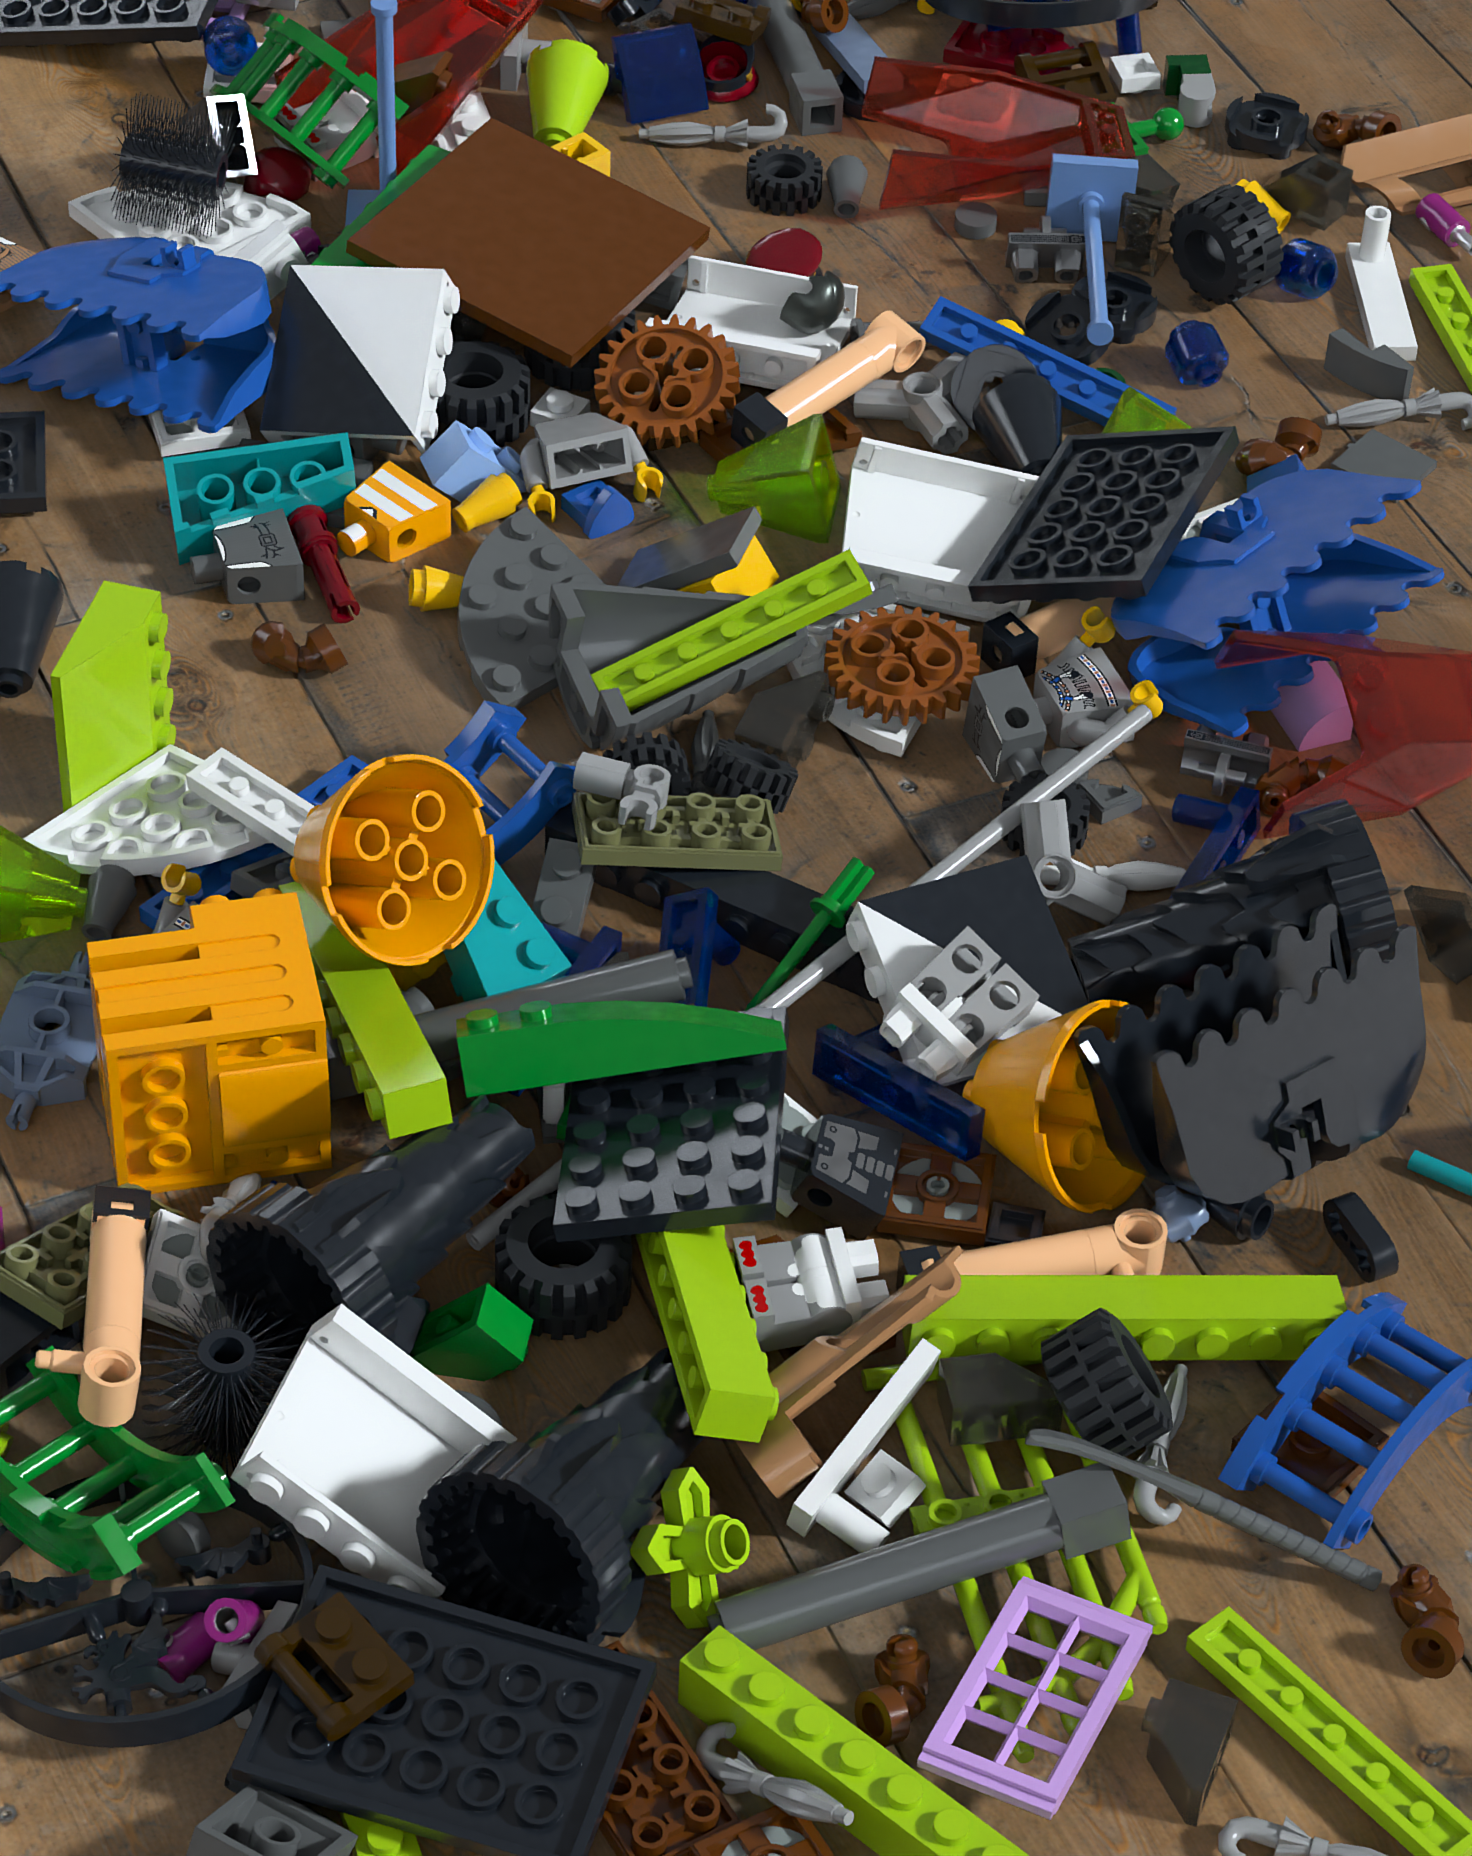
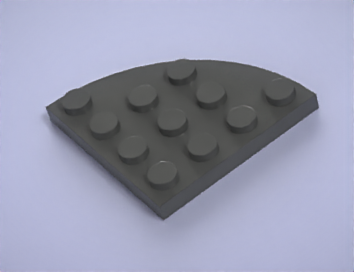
M526 506L503 521L479 546L465 573L457 609L460 651H464L466 661L471 669L470 677L473 684L485 701L515 707L517 710L558 687L554 662L560 661L556 652L559 638L551 639L549 635V596L551 584L576 581L606 585Z

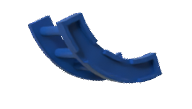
M484 700L465 728L444 749L448 757L443 762L455 768L469 781L484 805L480 808L495 822L486 830V834H493L495 860L501 866L527 845L560 808L572 801L573 793H576V789H573L576 766L549 761L545 765L516 738L517 732L527 718L515 707ZM502 752L534 781L530 789L511 809L480 781V777L498 759ZM312 803V805H314V806H317V805H321V804H322V803Z
M1380 1292L1363 1299L1361 1307L1365 1308V1310L1358 1315L1349 1309L1346 1310L1298 1358L1276 1386V1391L1281 1393L1283 1397L1267 1420L1258 1415L1255 1416L1232 1452L1218 1479L1235 1490L1254 1491L1257 1485L1263 1486L1266 1483L1333 1524L1323 1541L1324 1544L1332 1549H1349L1352 1543L1357 1545L1365 1537L1373 1522L1374 1516L1370 1512L1395 1475L1420 1444L1452 1414L1462 1408L1472 1406V1357L1467 1360L1405 1324V1317L1401 1314L1407 1303L1389 1292ZM1369 1354L1431 1391L1415 1407L1348 1368V1366L1357 1359L1366 1357ZM1336 1386L1400 1424L1381 1451L1312 1410V1403L1326 1387L1331 1390ZM1302 1430L1367 1469L1346 1504L1341 1503L1277 1464L1278 1458L1275 1454L1291 1431L1297 1432Z

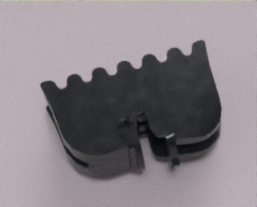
M1324 902L1313 910L1310 917L1309 933L1304 939H1302L1298 928L1293 925H1280L1272 936L1271 953L1266 959H1264L1260 948L1257 946L1243 944L1235 952L1233 971L1227 979H1225L1221 968L1213 964H1204L1197 970L1194 977V992L1190 998L1186 999L1182 988L1176 985H1163L1155 996V1009L1151 1018L1146 1019L1143 1010L1138 1006L1132 1004L1124 1005L1117 1012L1115 1032L1109 1040H1106L1103 1031L1096 1026L1086 1025L1077 1029L1072 1037L1090 1085L1107 1147L1121 1166L1164 1184L1176 1185L1190 1193L1223 1204L1243 1203L1261 1195L1281 1180H1293L1325 1161H1334L1346 1157L1357 1151L1362 1144L1386 1133L1404 1113L1416 1089L1425 1061L1426 1026L1419 977L1416 927L1403 924L1393 931L1389 940V954L1384 961L1381 960L1376 949L1369 946L1358 948L1351 959V973L1347 979L1337 930L1336 905Z

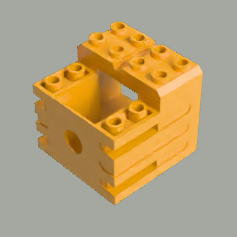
M265 888L258 891L253 898L230 901L225 896L212 895L205 898L200 905L189 906L191 929L86 943L100 1092L105 1109L108 1136H110L113 1166L115 1167L117 1187L130 1183L141 1186L145 1190L151 1191V1194L231 1183L237 1177L252 1173H258L261 1178L332 1168L326 1020L297 892L282 894L278 889Z

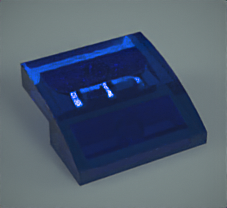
M688 22L611 37L616 78L622 82L625 115L628 123L635 124L709 109L702 62L691 23Z

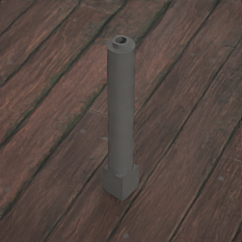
M747 0L749 6L757 8L760 4L771 8L769 23L762 34L791 94L790 109L802 135L809 136L843 131L845 96L832 69H824L792 1Z
M674 949L413 1016L437 1062L440 1063L460 1058L456 1019L466 1018L465 1016L474 1010L491 1008L497 1010L498 1013L519 1010V1007L525 1003L538 1000L548 1001L551 1005L614 1000L675 1003L686 1000L684 989L694 987L686 956L676 958ZM326 1026L330 1101L358 1095L350 1065L345 1066L343 1064L337 1038L331 1039Z
M1096 1463L1042 1481V1494L714 1601L716 1613L706 1616L710 1632H712L720 1625L751 1649L757 1650L1060 1549L1067 1560L1131 1539L1128 1504L1111 1467L1102 1463Z

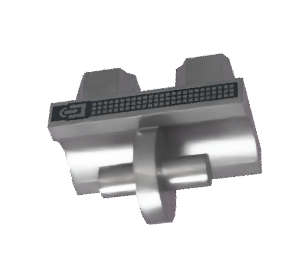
M1040 216L1039 228H1023V233L1009 232L1007 251L1005 252V267H1011L1016 283H1032L1037 280L1039 268H1054V280L1058 283L1077 282L1079 268L1082 269L1085 236L1084 234L1067 233L1066 228H1051L1050 216Z
M1200 724L1196 730L1187 729L1184 738L1180 774L1213 781L1212 795L1222 796L1226 784L1254 790L1259 777L1270 771L1273 748L1269 747L1267 735L1250 732L1245 734L1241 741L1224 737V734Z

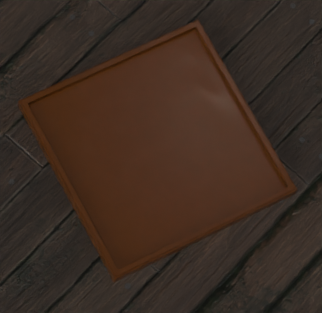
M490 118L347 240L346 253L373 267L444 269L455 287L459 289L460 305L458 311L571 368L708 240L710 227L494 118Z

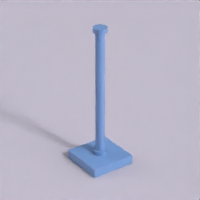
M371 0L370 2L371 13L375 16L380 190L348 189L345 226L350 225L363 212L365 206L369 202H373L385 189L388 182L397 177L393 16L397 13V0Z
M1052 154L1045 216H1050L1051 228H1066L1067 233L1084 234L1090 308L1087 338L1094 345H1106L1113 339L1114 331L1112 323L1108 320L1102 241L1128 243L1139 169L1138 160Z

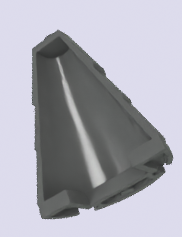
M576 581L551 584L549 635L551 639L559 638L556 652L560 661L554 662V669L562 700L569 718L583 742L591 749L601 748V751L612 749V744L617 740L623 743L626 742L627 735L635 733L636 738H640L643 732H652L684 714L689 715L726 693L736 694L799 658L803 648L808 644L807 626L629 712L619 688L601 690L599 693L591 674L751 596L713 591L700 594L652 587L633 588Z

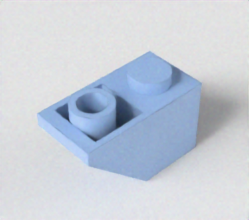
M457 420L419 457L432 485L460 502L464 501L490 474L497 476L501 473H506L515 482L520 493L526 492L520 465V455L509 446L502 449L494 444L490 436L482 429L474 427L472 430Z

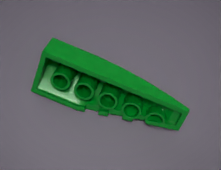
M538 1000L521 1005L519 1010L498 1013L495 1009L484 1008L469 1012L465 1016L466 1018L456 1019L457 1043L466 1098L787 1050L781 1021L726 1009L671 1002L614 1000L551 1005L548 1001Z

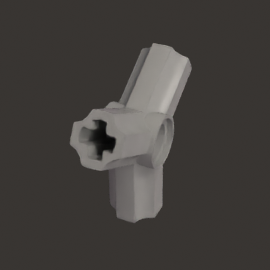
M954 352L949 357L941 360L928 372L909 374L903 381L876 379L854 393L855 418L901 420L908 429L920 432L932 449L939 450L942 455L957 452L960 445L968 440V426L950 405L953 402L951 398V381L958 364L966 356Z
M1065 799L1021 803L1020 810L1025 855L1028 857L1047 905L1049 906L1054 902L1102 925L1110 926L1112 919L1119 916L1126 900L1128 887L1073 863L1071 860ZM1049 862L1057 866L1060 872V881L1056 888L1051 891L1043 886L1040 879L1042 868Z

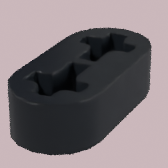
M1349 1192L1324 1202L1323 1219L1328 1233L1365 1282L1371 1283L1397 1273L1399 1259L1393 1241L1356 1193Z

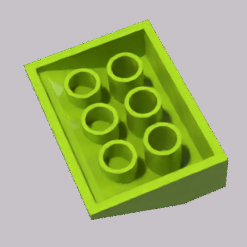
M104 580L50 675L63 813L167 745H174L176 727L170 724L173 689L168 688L167 685L171 654L165 650L164 644L168 628V616L166 613H162L160 591Z

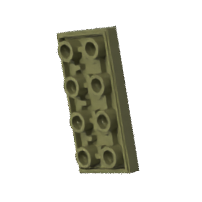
M589 792L573 793L572 813L581 865L781 871L783 854L771 801L768 799H762L751 794L741 795L737 798L712 797L709 794L700 792L692 793L688 796L668 795L667 805L657 812L654 829L646 831L644 830L645 820L640 817L628 818L625 825L618 824L621 800Z
M130 1183L118 1186V1188L145 1190L141 1186ZM151 1197L148 1233L153 1215L160 1208L189 1219L184 1212L171 1209ZM93 1201L0 1251V1291L61 1330L85 1317L90 1253L88 1252Z

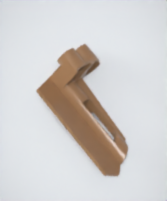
M1472 113L1344 145L1339 172L1359 188L1368 187L1377 191L1388 202V208L1401 216L1415 214L1417 205L1423 199L1420 198L1419 194L1410 185L1401 179L1437 169H1443L1457 188L1439 193V195L1452 207L1472 204Z
M959 1245L944 1254L838 1336L816 1337L769 1373L772 1386L776 1387L779 1393L777 1414L772 1421H767L759 1443L735 1440V1442L777 1499L782 1500L816 1474L824 1465L792 1419L835 1388L837 1385L834 1381L909 1323L915 1324L923 1321L960 1291L961 1277L954 1265L955 1260L964 1252Z

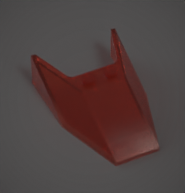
M397 0V13L393 16L394 68L397 64L443 51L454 54L448 70L454 73L450 86L395 123L397 176L407 167L412 158H416L428 144L434 145L542 5L543 0ZM370 9L324 39V41L348 58L345 67L358 77L366 71L377 80L375 16L371 13ZM299 57L274 73L277 87L300 60ZM323 67L318 72L313 70L287 103L293 109L311 103L330 83L329 76L331 73ZM376 136L377 145L379 149L378 136Z
M874 57L861 110L862 117L938 139L946 144L949 154L893 149L879 201V210L999 198L1049 185L1052 154L1135 159L1136 155L1122 106L995 69Z
M1233 630L1214 660L1216 668L1220 669L1304 654L1331 659L1338 668L1361 747L1360 759L1284 801L1262 831L1265 839L1289 835V819L1293 813L1338 799H1346L1349 805L1353 806L1362 822L1403 815L1472 776L1471 651L1355 634Z

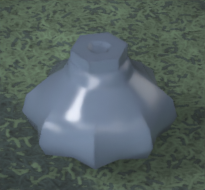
M1165 1185L1155 1191V1205L1150 1211L1160 1215L1166 1222L1168 1229L1167 1242L1174 1243L1179 1239L1181 1242H1187L1191 1239V1235L1196 1234L1200 1226L1209 1221L1206 1202L1201 1196L1183 1194L1177 1190L1176 1185Z

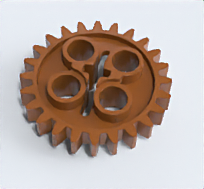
M673 314L669 324H663L659 315H655L653 326L647 328L641 320H637L638 332L633 334L623 328L621 329L622 343L613 340L607 342L609 354H599L600 368L594 370L596 382L594 390L596 400L599 403L600 413L602 416L607 415L609 419L631 427L637 433V438L642 446L650 437L655 438L657 449L662 448L665 439H672L674 446L680 448L681 437L688 436L693 443H698L697 431L700 429L710 435L714 434L712 420L722 423L727 422L726 409H734L736 405L735 394L741 391L739 363L735 360L734 348L726 347L725 336L720 334L713 337L712 325L707 324L698 331L694 317H691L683 326L679 325L677 314ZM656 355H657V356H660L659 358H655V359H651V358H650V357L656 356ZM695 368H703L698 371H690ZM634 392H644L642 394L632 395ZM678 404H686L683 407H673Z
M897 605L895 613L888 614L883 607L877 608V616L874 617L865 611H860L859 623L846 618L844 620V630L834 628L832 640H827L823 670L824 674H827L826 685L827 687H835V699L848 698L847 709L852 710L863 706V717L866 719L877 712L882 714L881 720L884 724L890 721L892 716H898L903 726H907L909 717L914 716L922 724H927V714L930 713L942 720L945 719L946 708L958 712L960 711L961 700L969 701L972 680L974 676L979 675L980 656L976 655L977 644L968 642L969 632L967 630L955 632V620L947 621L943 624L939 623V612H935L926 618L922 616L921 607H916L912 614H905L901 605Z

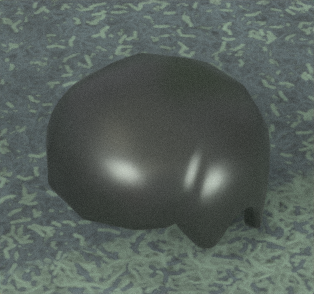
M826 271L824 276H810L809 281L812 284V290L809 293H792L782 308L780 320L807 334L819 333L829 328L838 319L845 300L844 286L840 278L831 271Z

